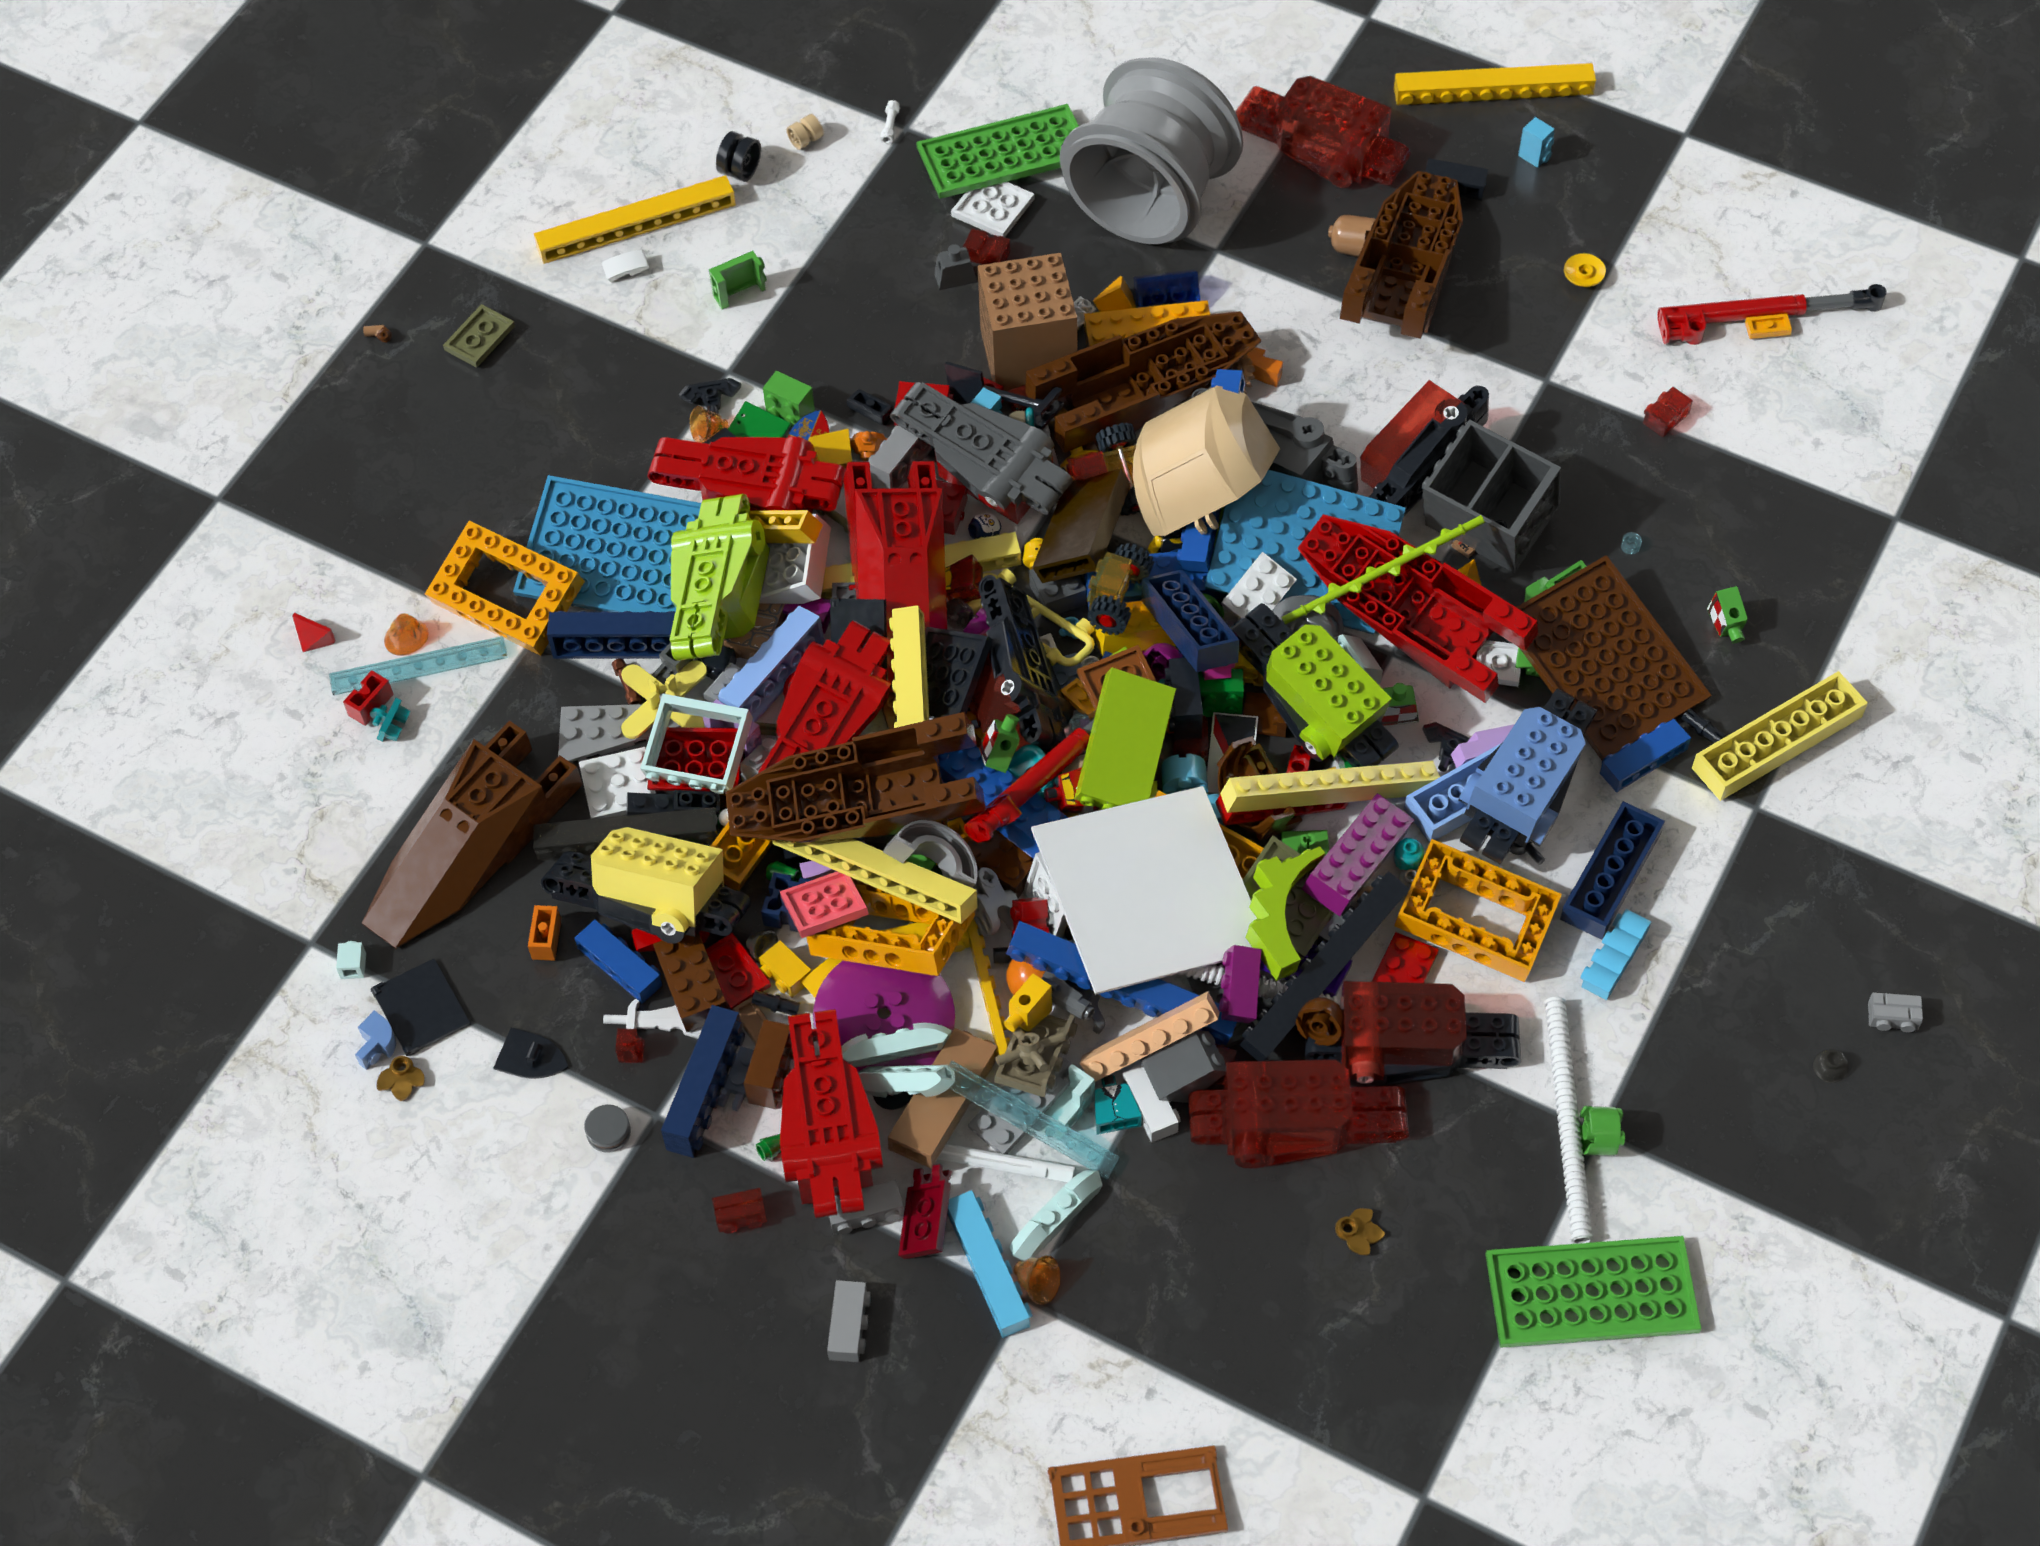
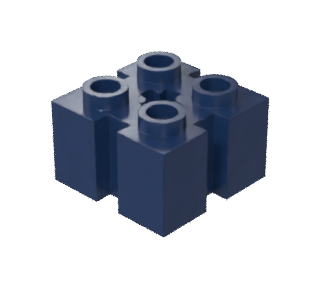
M773 872L769 885L770 897H765L761 910L763 925L781 929L783 924H787L790 926V931L798 932L781 898L780 891L811 881V879L800 877L799 882L792 881L791 875Z

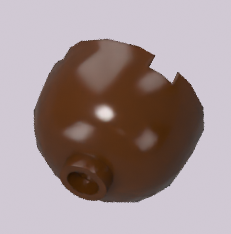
M1325 997L1309 1000L1300 1009L1296 1018L1297 1029L1306 1039L1310 1037L1316 1040L1315 1044L1324 1046L1335 1044L1343 1034L1346 1023L1344 1011L1340 1005Z

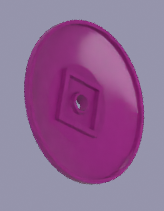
M849 961L840 962L829 972L818 990L813 1009L814 1029H816L814 1012L836 1009L841 1046L847 1041L866 1034L868 1039H871L873 1035L879 1033L890 1035L903 1028L914 1030L913 1024L933 1023L952 1030V1032L955 1027L953 998L947 983L940 974L939 976ZM881 1008H887L891 1011V1015L886 1019H882L878 1016L877 1012ZM941 1050L856 1068L859 1072L866 1067L932 1065Z

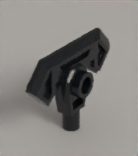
M732 378L690 384L682 389L679 397L690 404L701 398L707 411H710L711 418L717 419L719 417L718 410L721 407L722 394L733 397L741 388V383Z
M1437 722L1426 724L1422 728L1429 743L1441 742L1438 769L1446 772L1448 766L1454 762L1451 756L1452 752L1459 744L1468 742L1470 738Z

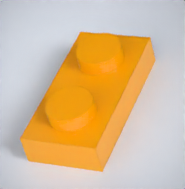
M1788 314L1746 317L1745 320L1749 339L1791 335L1792 332Z
M1078 678L1061 689L1065 699L1088 720L1095 717L1096 711L1082 682Z

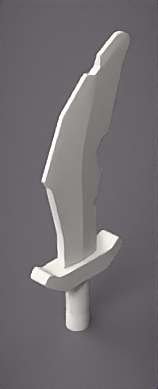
M637 999L629 1005L627 1015H604L603 1017L604 1024H626L627 1033L632 1041L637 1039L635 1029H655L658 1027L660 1030L669 1032L673 1029H680L684 1035L698 1039L703 1028L700 1027L687 1033L676 1005L652 1011H637V1008L640 1006Z

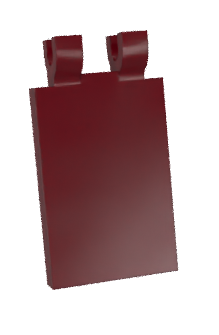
M941 1164L932 1165V1174H924V1169L922 1168L913 1170L914 1182L913 1186L907 1187L898 1256L903 1259L943 1251L951 1183L948 1181L951 1179L952 1171L949 1169L943 1170V1165Z

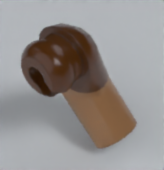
M384 325L363 327L365 337L376 336L382 342H388L392 337L391 332Z

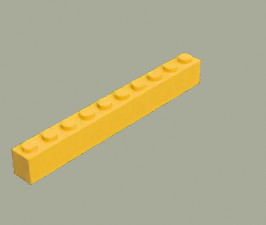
M1593 63L1396 73L1394 91L1397 105L1594 94L1596 78Z
M726 175L533 233L536 247L543 264L735 206L734 192Z

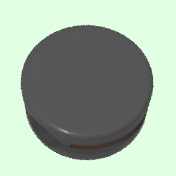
M606 1104L594 1108L587 1115L584 1123V1130L589 1144L600 1152L617 1151L630 1138L631 1127L628 1117L620 1107Z

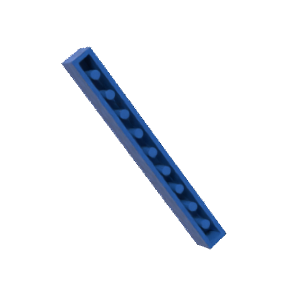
M1217 369L1216 377H1213L1211 381V388L1218 385L1234 393H1244L1246 381L1243 371ZM1221 508L1212 512L1217 522H1219ZM1205 516L1201 519L1207 528V534H1200L1194 522L1186 525V529L1182 530L1181 541L1183 544L1182 549L1178 550L1177 560L1181 563L1184 571L1209 572L1217 529H1212L1208 525Z
M1019 921L1006 952L1007 955L1015 961H1024L1031 964L1039 971H1048L1061 980L1077 983L1080 988L1093 990L1076 944ZM1159 978L1100 993L1102 997L1113 998L1120 1001L1126 1007L1142 1010L1144 1014L1150 1017H1159L1200 996ZM1214 1002L1219 1010V1003ZM1219 1011L1218 1020L1199 1030L1209 1031L1215 1039V1044L1227 1045L1237 1022L1221 1020L1222 1012Z

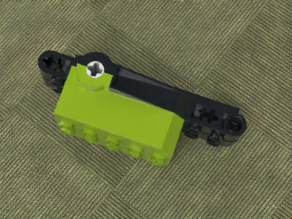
M1260 603L1246 614L1245 618H1241L1230 627L1239 639V652L1263 676V690L1295 738L1311 758L1321 762L1328 756L1333 762L1341 755L1352 767L1376 766L1399 748L1395 737L1380 723L1392 698L1322 626L1305 624L1293 633L1267 605Z

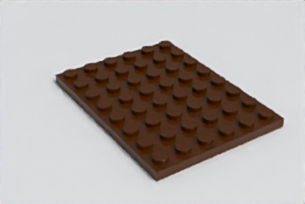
M1607 555L1516 607L1537 620L1538 635L1526 651L1521 648L1520 650L1550 691L1554 693L1559 688L1575 697V701L1570 708L1571 712L1579 700L1598 710L1584 737L1601 760L1610 754L1618 753L1624 745L1628 743L1633 744L1644 733H1651L1662 722L1667 723L1672 719L1678 718L1685 712H1688V709L1695 708L1712 696Z

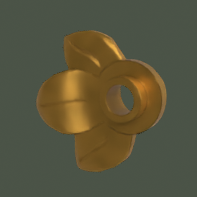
M397 1056L392 1060L390 1068L383 1070L378 1076L377 1090L391 1089L397 1100L404 1101L410 1096L413 1086L420 1087L424 1085V1074L421 1069L414 1067L410 1058ZM406 1066L404 1070L398 1071L400 1067Z
M1360 1208L1354 1210L1350 1217L1339 1219L1335 1227L1337 1236L1347 1242L1351 1251L1359 1255H1369V1244L1380 1241L1385 1235L1379 1226L1370 1222L1373 1211L1370 1209ZM1349 1227L1352 1229V1231L1350 1233H1347L1343 1230V1228Z

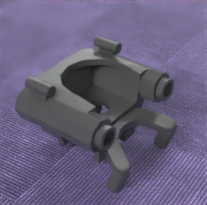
M1072 938V939L1070 940V942H1072V943L1075 944V941H1074V939ZM1045 971L1041 979L1052 986V1003L1083 1021L1092 1018L1095 1023L1093 1031L1096 1034H1100L1105 1027V1020L1098 1008V1001L1101 995H1095L1091 989L1080 988L1077 983L1061 980L1054 974Z

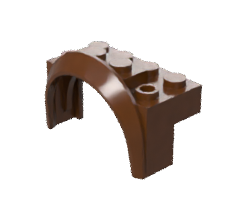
M1253 736L1232 742L1225 754L1217 762L1219 768V795L1229 778L1277 774L1260 744L1255 745L1256 741ZM1289 806L1282 814L1270 815L1262 821L1240 823L1238 825L1246 832L1256 835L1258 840L1261 841L1282 832L1293 830L1303 820L1300 815L1294 816L1296 813Z

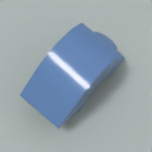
M374 1010L358 1026L362 1038L367 1042L355 1056L359 1065L366 1070L378 1062L382 1053L390 1058L396 1048V1038L389 1022Z

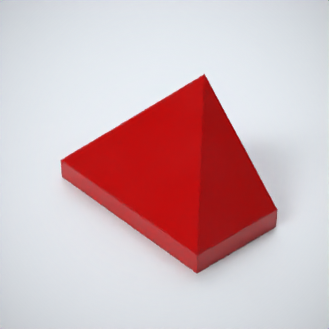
M297 613L292 615L303 652L335 643L336 640L330 628Z

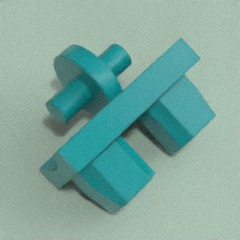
M395 698L388 713L386 712L387 706L385 705L371 710L370 716L374 719L372 724L379 726L380 722L383 723L377 740L383 742L384 738L397 741L402 728L392 724L395 719L405 724L411 712L400 705L402 700Z

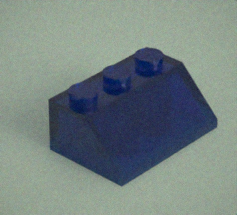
M1194 269L1133 277L1137 308L1200 301L1198 271Z

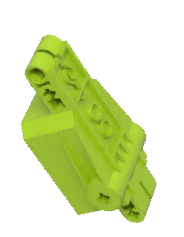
M746 494L703 500L698 519L688 522L686 530L675 531L672 535L671 601L676 607L669 641L671 642L672 656L676 661L718 656L721 653L724 639L743 637L755 627L770 548L765 541V533L761 522L756 519L751 520L749 517L750 503Z

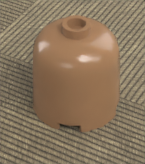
M1354 215L1340 216L1334 225L1330 226L1328 232L1333 248L1339 253L1359 257L1367 235L1372 230L1376 219Z

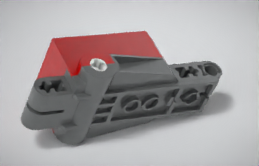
M915 382L904 396V399L900 401L890 414L891 419L897 425L934 447L939 477L949 483L965 486L967 494L1017 525L1031 507L1047 515L1058 502L1059 497L1064 494L1073 482L1072 477L1065 470L1053 464L1051 450L1054 448V443L1042 430L975 403L959 405L923 382Z

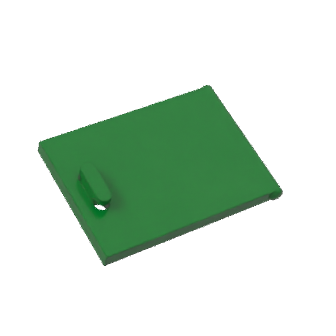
M745 401L728 430L736 437L783 438L792 424Z

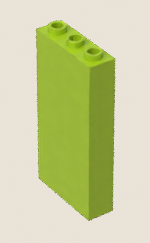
M1111 667L1105 674L1074 797L1075 800L1080 801L1084 806H1096L1104 810L1150 798L1176 688Z

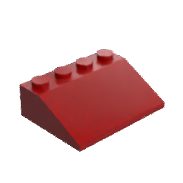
M667 727L656 767L723 780L738 728ZM744 751L740 763L744 760ZM740 765L733 788L740 784L742 773ZM648 779L647 785L648 790L711 791L703 787L701 790L694 789L682 783L679 786L672 785L666 780L661 779L659 781Z

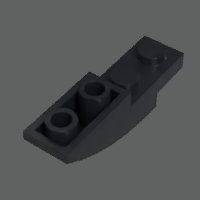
M674 790L673 795L627 792V817H647L648 822L656 823L702 819L720 813V794L689 790Z

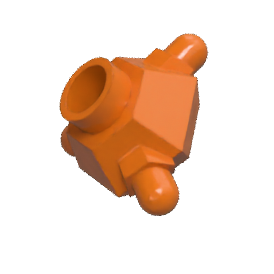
M859 432L850 438V446L854 449L855 453L860 454V460L868 461L870 456L875 455L879 450L881 443L888 438L877 432Z

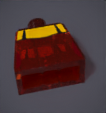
M973 554L945 568L946 598L951 604L955 605L981 599L979 584L983 579V567Z

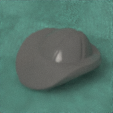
M1291 596L1278 603L1272 611L1282 621V616L1320 596ZM1331 602L1326 604L1325 613L1322 615L1311 611L1307 613V616L1304 615L1286 624L1294 633L1305 624L1322 626L1337 643L1339 635L1344 634L1342 617L1338 609Z

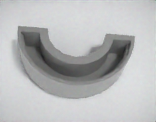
M928 820L911 822L904 826L883 850V853L901 863H904L911 855H924L937 863L944 877L971 888L976 885L977 864L970 847L959 834L941 823Z

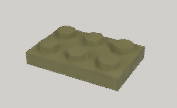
M481 304L443 344L444 350L477 368L515 327L514 321Z

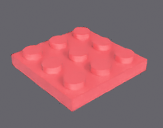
M838 871L780 891L781 898L802 938L869 915L867 907L851 877Z

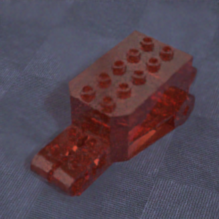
M1313 76L1297 78L1285 96L1259 86H1254L1235 110L1243 131L1277 144L1282 153L1341 188H1348L1353 181L1361 184L1365 177L1383 185H1391L1411 156V151L1407 146L1388 138L1391 107Z
M1337 1060L1226 1062L1224 1090H1200L1189 1094L1191 1142L1198 1145L1227 1144V1155H1234L1235 1164L1243 1168H1260L1334 1154L1345 1144L1396 1143L1398 1140L1409 1137L1405 1089L1397 1086L1350 1087L1349 1070Z

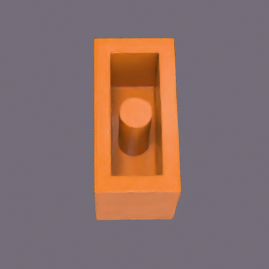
M534 905L528 949L532 960L555 961L561 926L558 906Z

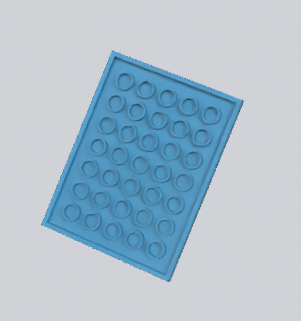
M1268 470L1259 484L1238 500L1224 507L1204 588L1228 595L1258 556L1264 552L1297 579L1279 603L1291 596L1316 595L1321 597L1328 593V588L1297 548L1322 515L1391 531L1399 536L1405 507ZM1337 599L1331 601L1338 609L1344 627L1369 634L1375 633L1371 626Z
M548 475L526 548L579 573L585 582L571 606L609 612H676V607L671 601L672 535L675 531L686 530L688 522L698 519L701 503ZM519 572L513 593L516 596L538 599L545 586L542 582L534 578L529 579Z

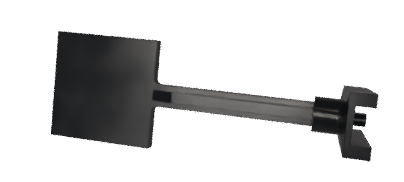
M950 362L945 363L947 384L950 387V394H953V399L971 403L984 387L1000 395L1002 400L1033 408L1035 427L1042 430L1064 407V402L1058 401V397L1063 392L1062 388L1054 387L1043 400L1039 398L1032 399L986 386L982 371Z

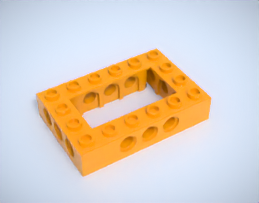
M468 521L425 592V595L433 604L541 656L549 643L547 637L549 612H567L585 581L578 572L476 523ZM483 554L493 562L498 561L512 571L515 569L523 573L527 578H534L543 583L545 588L527 619L463 589L464 585L467 586V580L475 567L478 568V562Z
M1431 839L1394 926L1525 982L1562 894ZM1439 880L1446 881L1525 915L1526 918L1515 945L1507 937L1503 936L1501 938L1485 931L1486 928H1478L1464 922V919L1460 917L1457 919L1445 914L1439 908H1428Z
M851 877L867 907L869 915L931 924L930 927L925 929L926 933L919 942L918 937L914 934L904 935L892 933L889 930L885 932L872 930L870 927H854L853 925L856 920L806 937L810 954L813 956L939 976L973 920L975 911L961 924Z

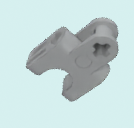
M981 868L977 872V886L973 887V889L977 890L978 907L975 910L974 920L981 934L984 936L996 934L1000 927V919L1009 930H1014L1010 909L1012 907V900L1018 899L1016 894L1012 890H1003L994 871L989 868Z

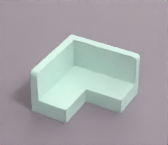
M1073 1064L1069 1067L1070 1086L1043 1116L1046 1122L1065 1135L1095 1100V1079Z

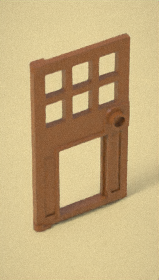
M1215 1445L1048 1467L1047 1473L1049 1474V1481L1052 1486L1060 1546H1132L1228 1532L1216 1463ZM1203 1470L1210 1471L1216 1509L1148 1518L1142 1485L1143 1478ZM1113 1472L1115 1486L1092 1488L1090 1474ZM1084 1476L1086 1490L1063 1493L1061 1478ZM1117 1496L1118 1510L1096 1512L1094 1497ZM1087 1499L1089 1514L1066 1516L1065 1501ZM1120 1518L1121 1534L1099 1536L1097 1521ZM1091 1523L1092 1538L1070 1540L1068 1525Z

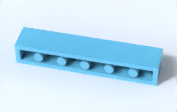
M971 1190L949 1199L947 1215L1000 1334L1004 1338L1029 1328L1032 1312L1028 1303L1023 1304L1020 1298L1023 1295L1018 1281L1013 1282L1011 1274H1013L1011 1265L1008 1260L1004 1261L1002 1258L1003 1248L999 1239L994 1240L991 1232L994 1229L990 1219H985L983 1216V1203L980 1197L975 1198Z

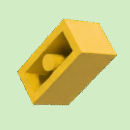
M781 940L759 957L760 970L768 979L771 977L776 982L775 985L783 994L787 993L793 998L805 988L801 981L812 971Z

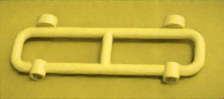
M1004 568L998 576L993 573H981L969 582L971 583L970 585H966L963 588L962 598L967 603L966 608L972 615H976L982 608L980 598L972 599L974 597L970 595L971 592L979 586L980 581L987 575H993L996 578L1000 577L1012 584L1013 587L1016 577L1009 569ZM1027 595L1034 619L1041 614L1086 643L1085 647L1071 658L1064 657L1057 648H1050L1043 643L1047 653L1046 657L1050 660L1051 665L1059 663L1066 667H1072L1082 662L1093 651L1095 645L1093 638L1090 636L1094 632V627L1090 622L1082 618L1076 625H1073Z

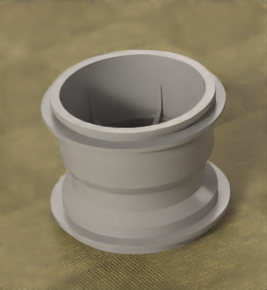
M1131 59L1119 64L1106 79L1103 88L1105 108L1090 123L1075 128L1065 138L1060 150V165L1070 194L1080 208L1099 225L1120 237L1145 244L1175 242L1188 236L1198 224L1202 210L1201 197L1209 179L1225 175L1231 171L1240 159L1243 150L1242 129L1229 100L1214 83L1201 73L1169 59Z

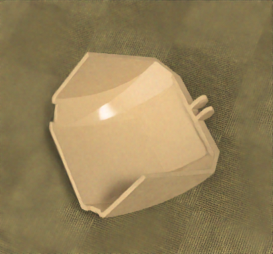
M1217 385L1144 424L1137 440L1133 458V481L1139 508L1153 536H1166L1192 522L1195 523L1199 533L1205 535L1207 534V528L1201 519L1204 516L1208 525L1212 529H1217L1218 522L1212 512L1238 500L1263 480L1280 447L1247 394L1241 392L1239 394Z

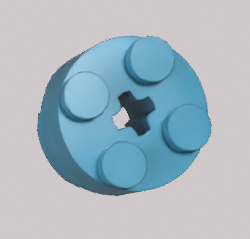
M1186 754L1184 758L1174 755L1163 761L1161 765L1163 793L1171 794L1204 786L1206 794L1208 793L1207 768L1203 758L1194 754Z

